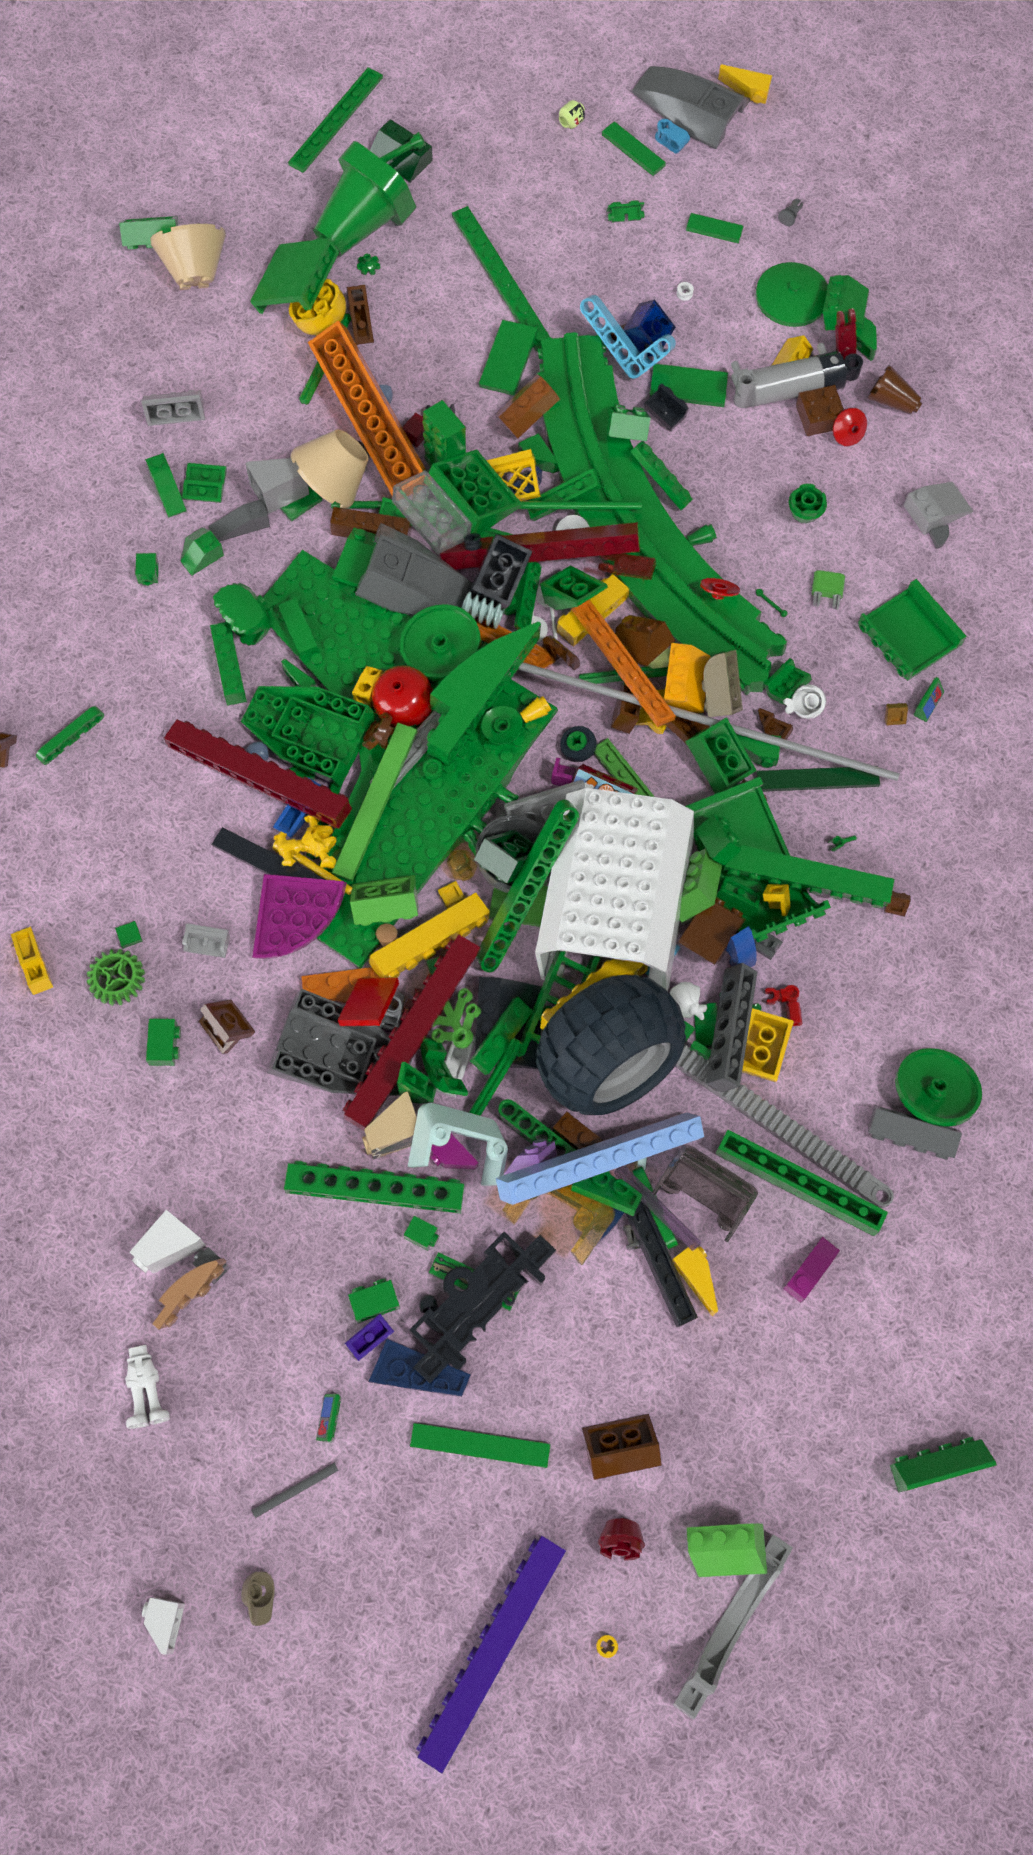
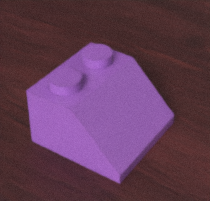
M546 1139L533 1141L532 1145L524 1148L525 1150L515 1158L504 1175L557 1157L555 1142H546Z

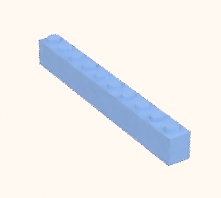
M683 1113L497 1177L496 1183L500 1200L513 1205L703 1138L701 1117L690 1113Z

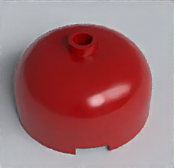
M395 666L384 671L375 681L372 689V704L377 715L387 712L392 716L390 726L396 728L397 723L408 727L414 724L419 725L432 711L430 707V694L433 688L428 678L418 669L410 666Z

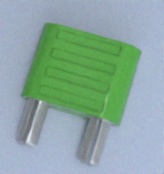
M822 570L815 571L812 595H814L813 606L816 605L818 607L820 605V598L827 597L833 598L832 608L835 609L836 607V610H838L840 599L843 598L845 575Z

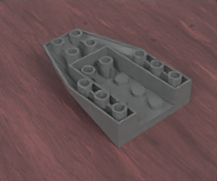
M300 989L295 994L267 1073L330 1093L356 1094L354 1091L360 1081L365 1082L369 1076L366 1074L368 1068L372 1063H377L380 1058L377 1056L383 1045L388 1046L391 1038L378 1026H340L338 1018L344 1005ZM398 1084L395 1085L389 1096H400Z

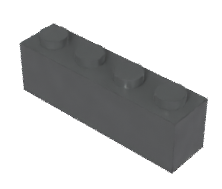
M877 1105L874 1106L867 1129L874 1139L884 1141L887 1138L893 1140V1144L905 1147L906 1144L914 1146V1150L921 1153H927L928 1150L934 1152L936 1157L948 1160V1157L955 1158L962 1132L959 1129L933 1125L915 1116Z

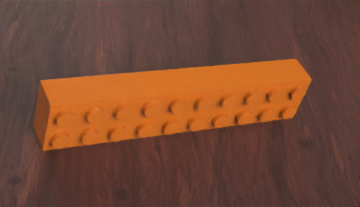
M338 320L310 340L308 344L391 495L398 501H404L428 485L426 482L428 472L351 334Z

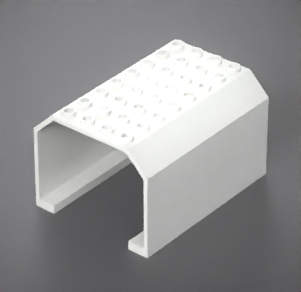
M584 788L566 794L565 800H569L577 809L579 818L551 870L535 951L541 980H545L556 951L561 950L566 951L565 957H567L568 952L643 963L650 966L648 978L654 980L668 992L680 925L681 897L689 858L692 855L694 811L672 799ZM570 810L565 811L563 815L568 814ZM561 963L557 976L561 978L564 975L565 964Z

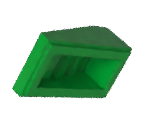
M283 659L281 661L285 674L295 686L316 687L313 678L288 660Z

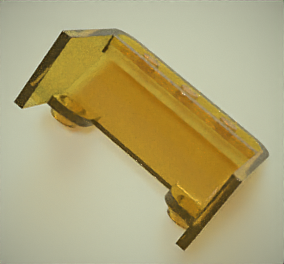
M572 1184L547 1192V1194L577 1211L573 1217V1224L577 1230L582 1232V1235L572 1248L571 1253L578 1264L583 1265L613 1221L615 1210L610 1206L571 1191ZM538 1196L513 1205L507 1203L502 1211L508 1220L515 1225L530 1201Z

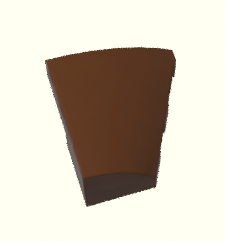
M549 635L543 638L542 647L548 650L555 661L562 658L574 671L580 667L579 658L555 637Z

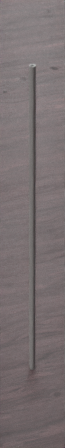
M524 662L518 669L641 706L636 697L629 693ZM669 706L676 716L708 726L720 721ZM731 724L736 734L895 781H898L900 775L897 772Z

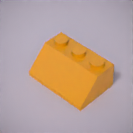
M671 643L664 701L667 705L690 712L704 713L706 692H703L702 681L704 680V668L711 657L710 655L692 645Z

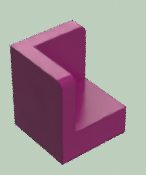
M556 757L551 784L563 786L572 783L576 768L561 765V758Z

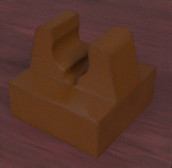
M892 891L891 902L884 907V912L905 917L911 902V895Z

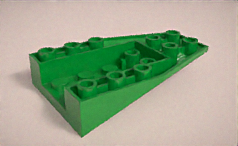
M258 686L241 722L283 761L341 787L364 742L363 737L377 715L366 704L320 687Z

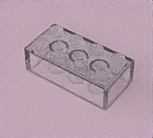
M426 470L394 485L392 502L437 555L464 542V536L470 534L471 521Z

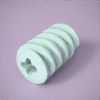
M470 591L467 593L462 605V609L469 614L471 613L474 619L479 616V623L486 619V626H489L494 622V629L498 628L504 610H501L500 603L494 607V601L491 600L487 605L485 597L479 602V595L472 599Z

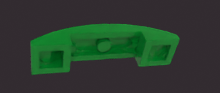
M425 1038L420 1046L426 1073L433 1085L444 1093L467 1096L469 1092L462 1079L453 1078L444 1062L447 1052L442 1043Z

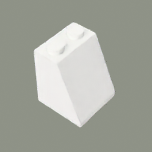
M165 1210L132 1248L130 1253L134 1258L131 1261L145 1273L150 1270L154 1274L199 1252L206 1245L199 1236Z

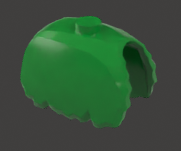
M241 583L227 584L225 587L219 588V591L214 594L213 600L215 607L219 608L222 618L231 625V630L241 637L240 640L243 644L251 646L259 643L271 628V619L264 607L267 603L261 595L256 596L250 587Z

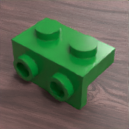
M789 658L766 681L767 695L771 699L784 704L783 701L786 698L791 699L796 690L808 684L812 678L811 674L796 668L794 660Z

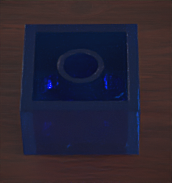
M654 299L638 304L623 331L639 353H642L662 336L672 335L676 327ZM662 341L663 348L666 344L665 341ZM647 353L648 357L653 356L651 353Z

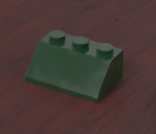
M389 119L379 129L370 151L380 158L411 141L410 138L414 134ZM425 142L426 146L421 149L413 148L387 162V164L395 169L404 180L411 183L433 161L432 146Z

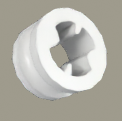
M688 282L680 283L677 287V297L684 301L691 299L694 288Z

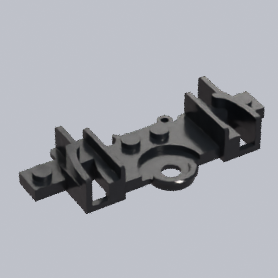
M504 1231L484 1252L486 1259L473 1272L466 1267H456L450 1270L443 1281L444 1293L447 1292L449 1297L435 1312L429 1309L409 1329L410 1334L428 1350L413 1368L429 1384L449 1364L457 1370L463 1369L466 1364V1358L461 1352L467 1348L470 1342L477 1341L472 1334L473 1330L480 1328L483 1332H486V1325L502 1309L503 1301L507 1306L514 1305L515 1296L511 1293L521 1291L529 1282L521 1275L524 1271L541 1286L544 1283L545 1275L539 1269L556 1252V1249L539 1235L524 1251ZM501 1241L511 1249L516 1257V1260L510 1266L507 1265L503 1256L496 1249V1246ZM458 1278L467 1280L468 1287L466 1290L458 1291L455 1288L454 1283ZM423 1322L434 1331L443 1335L436 1344L424 1339L416 1331Z

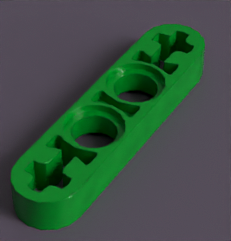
M97 706L89 708L36 753L38 760L44 765L49 764L65 751V747H70L81 738V734L87 733L103 720L104 713Z
M643 1166L633 1169L634 1177L668 1250L678 1246L677 1239Z

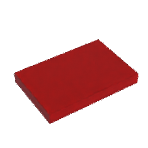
M358 978L338 1018L339 1025L380 1026L400 984L398 978Z

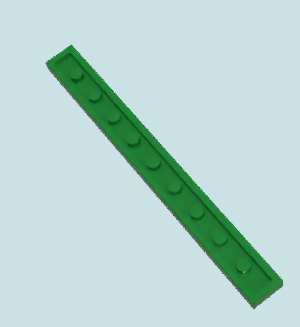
M466 206L452 212V218L517 322L538 327V333L533 345L535 351L538 352V348H541V340L550 338L548 332L470 208Z

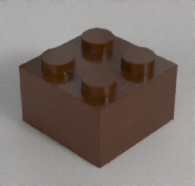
M836 386L799 392L796 408L806 436L833 431L836 417L844 410Z

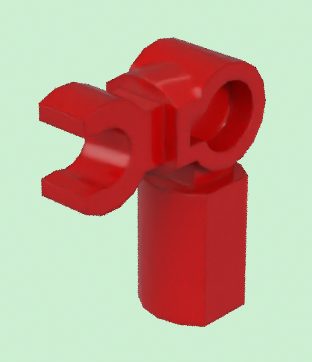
M788 985L785 988H780V990L774 988L765 989V994H772L774 996L773 999L766 1000L767 1005H774L777 1001H781V1003L788 1002L785 1005L787 1019L794 1021L793 1026H801L803 1024L800 1003L797 1002L800 993L797 986Z

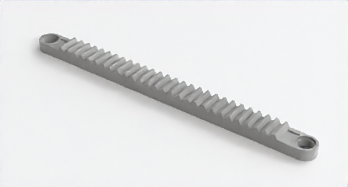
M684 1045L682 1055L675 1066L868 1202L879 1208H885L892 1203L894 1194L887 1185L872 1176L869 1171H865L862 1166H858L855 1161H851L847 1156L842 1155L839 1150H835L833 1146L828 1145L826 1141L819 1139L817 1135H813L803 1125H799L797 1121L790 1119L781 1110H777L767 1100H763L759 1095L754 1094L745 1085L740 1084V1087L725 1092H720L707 1085L709 1060H705L703 1056L697 1055L695 1051L689 1050V1046ZM878 1191H883L887 1194L886 1202H879L877 1200L876 1193Z

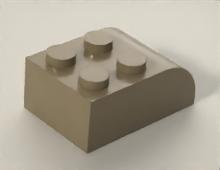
M736 650L715 655L705 665L702 689L703 692H706L704 707L705 711L708 712V717L733 715L743 710Z

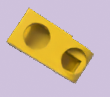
M370 666L365 667L352 691L355 701L372 708V689L377 678L383 673V670Z

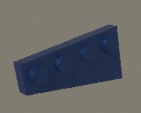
M387 1339L368 1382L462 1397L471 1374L448 1365L429 1384L413 1368L424 1354Z

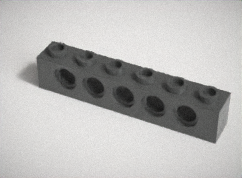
M744 963L724 970L706 1079L707 1085L720 1092L738 1088L741 1082L758 973Z

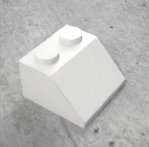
M150 1598L149 1602H145L142 1611V1617H145L144 1625L160 1653L164 1655L173 1654L185 1603L161 1598Z

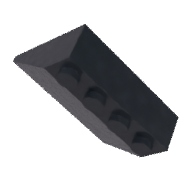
M479 977L478 1007L481 1012L477 1017L475 1052L514 998L519 997L533 1010L542 986L504 978ZM528 1019L514 1037L519 1041L522 1038ZM538 1020L533 1032L541 1036L540 1020ZM531 1039L525 1055L516 1056L510 1068L538 1069L536 1064L538 1056L537 1042Z

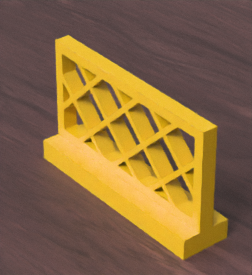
M531 449L486 460L501 479L507 472L514 474L509 482L503 481L508 487L517 491L515 496L520 501L541 497L535 466L536 461ZM531 467L532 471L528 477L520 474L524 468ZM517 477L525 480L520 488L512 485ZM528 483L535 488V492L526 493L523 490Z

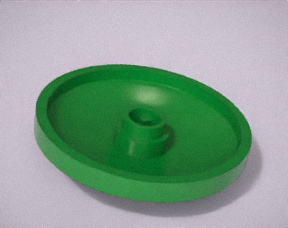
M796 262L780 263L770 267L761 275L756 287V301L762 313L775 323L789 327L805 326L817 321L823 315L828 284L817 270L808 265Z
M448 604L430 606L416 613L407 622L400 637V651L405 664L418 669L431 681H442L459 664L481 649V633L475 619L464 609Z
M935 1048L914 1051L906 1056L896 1072L895 1086L900 1100L913 1115L927 1123L942 1127L963 1124L973 1117L981 1104L982 1087L978 1076L969 1064L951 1052Z

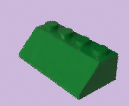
M973 1437L960 1440L961 1445L953 1447L952 1443L938 1446L939 1451L931 1453L930 1449L916 1452V1458L909 1459L908 1455L894 1458L896 1463L891 1464L890 1468L898 1493L997 1466L982 1439L974 1441Z

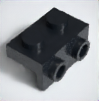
M662 383L643 406L670 431L686 418L689 410L685 401L675 396L673 391Z

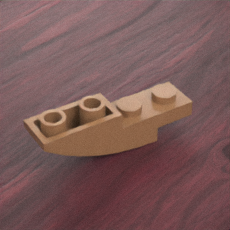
M222 1258L205 1263L189 1271L173 1283L159 1299L165 1307L152 1324L158 1330L166 1327L170 1328L177 1321L178 1316L176 1315L180 1309L183 1310L190 1303L191 1299L204 1297L211 1289L210 1283L223 1273V1266L227 1260Z

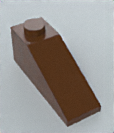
M366 286L347 287L346 293L356 345L374 343Z
M622 680V684L619 691L633 695V693L627 687L625 682ZM617 699L611 728L630 734L639 720L641 706Z

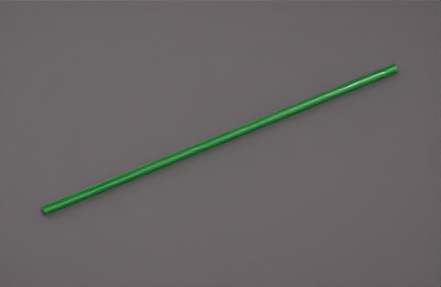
M334 501L333 504L331 503V508H341V504ZM354 501L349 508L345 509H380L382 501ZM399 501L423 509H448L442 501ZM520 501L522 506L519 508L642 510V502Z

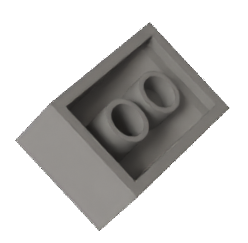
M953 482L928 485L908 494L904 507L924 535L928 534L932 529L945 526L973 512Z

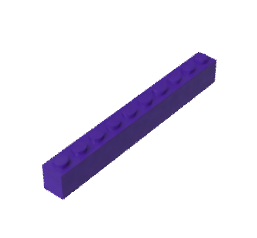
M543 1536L539 1540L534 1538L528 1549L531 1552L529 1559L521 1561L516 1570L520 1575L515 1583L510 1581L504 1592L507 1598L503 1605L498 1602L492 1613V1616L495 1617L491 1626L486 1624L479 1637L483 1640L479 1648L474 1646L467 1657L470 1664L466 1671L461 1668L454 1680L458 1684L453 1693L448 1691L442 1702V1705L445 1706L441 1715L436 1713L429 1725L432 1728L429 1737L423 1736L416 1748L420 1752L417 1758L443 1774L566 1550Z

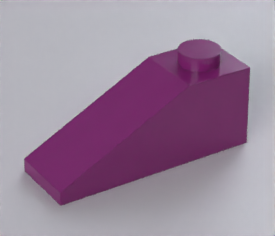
M822 1237L783 1289L800 1303L803 1302L840 1250Z

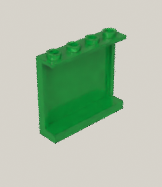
M330 238L279 244L250 302L260 314H263L267 305L299 302L305 310H311L339 254V250Z
M917 579L910 582L908 589L868 615L862 613L858 621L860 630L868 634L872 644L876 648H880L884 658L888 662H892L896 667L898 675L904 677L907 681L963 645L967 637Z

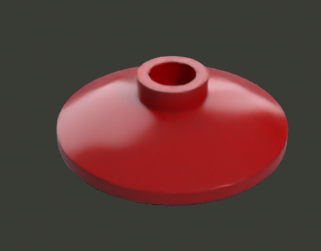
M857 408L843 410L836 417L833 424L835 440L840 445L847 447L857 444L864 437L867 430V418Z
M706 578L700 583V586L705 591L711 593L715 599L721 600L724 597L735 596L740 593L739 586L727 580Z

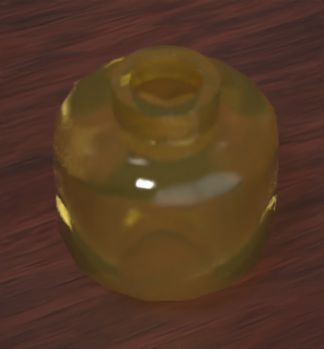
M455 850L447 859V867L454 879L469 880L477 870V864L471 853L467 850Z

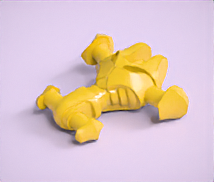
M308 815L304 819L309 823L310 827H307L301 840H295V838L286 840L287 833L282 831L274 835V840H278L279 843L278 852L284 858L283 866L292 867L296 862L292 855H297L301 851L310 853L315 857H320L322 860L321 868L334 869L336 859L327 854L336 843L334 836L329 837L333 833L331 826L318 825L320 820Z

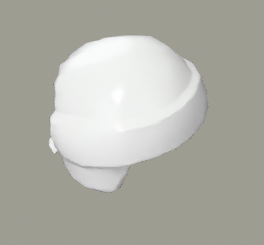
M803 685L796 690L791 699L786 698L783 701L787 705L785 712L789 714L794 711L802 718H815L825 709L826 696L815 685Z
M680 982L674 986L670 994L680 1006L683 1018H691L693 1015H696L700 1020H704L703 1012H706L707 1005L698 1004L700 987L690 982Z

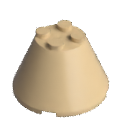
M188 224L171 227V232L163 234V231H159L151 237L150 241L152 247L181 290H188L191 286H198L201 289L208 288L209 283L214 281L226 233L224 228L216 229L213 224Z

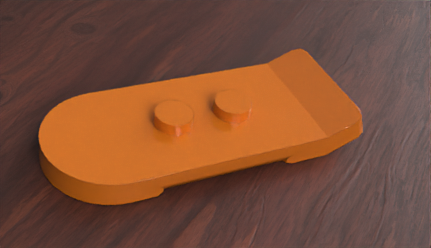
M479 616L475 619L481 633V640L488 644L512 633L500 625L497 629H494V622L486 626V619L479 623ZM538 644L534 646L524 660V663L544 669L549 668L555 662V659L548 650Z

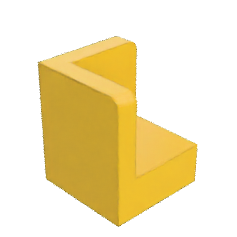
M768 884L763 893L764 901L769 902L770 909H781L782 916H787L791 907L789 885Z

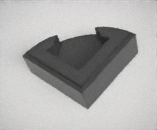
M948 525L930 530L929 535L936 549L941 548L949 537Z

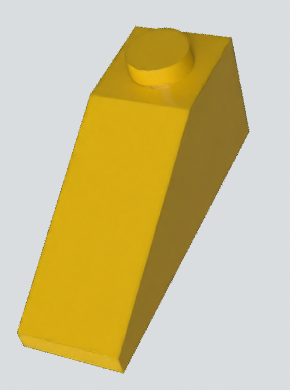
M721 64L718 80L734 91L750 98V101L766 104L772 75Z
M693 1243L673 1258L672 1261L676 1270L713 1317L718 1312V1306L709 1263L706 1259L707 1254L701 1246L697 1247Z

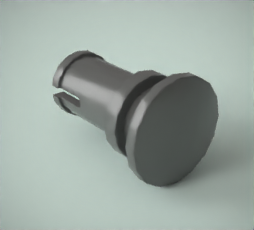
M794 199L789 207H786L779 213L780 223L788 227L795 223L797 213L803 207L800 199Z

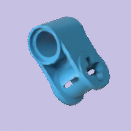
M668 119L658 121V131L655 134L656 141L673 153H679L690 141L688 132Z

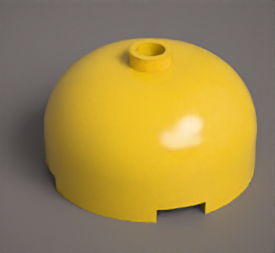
M331 279L325 280L311 310H305L299 302H293L289 305V315L296 326L304 333L315 336L338 320L341 322L346 312L344 294Z

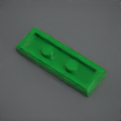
M691 213L686 231L739 244L744 226Z
M295 597L279 604L278 607L300 657L319 649L297 598Z

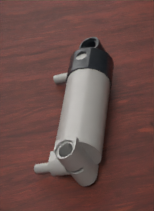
M819 343L817 345L819 355L748 370V368L741 370L738 361H733L731 367L734 373L731 377L736 389L734 404L739 408L755 407L797 398L799 392L835 385L837 390L844 389L846 380L854 381L859 378L863 359L858 354H849L843 360L839 351L827 353L824 343Z

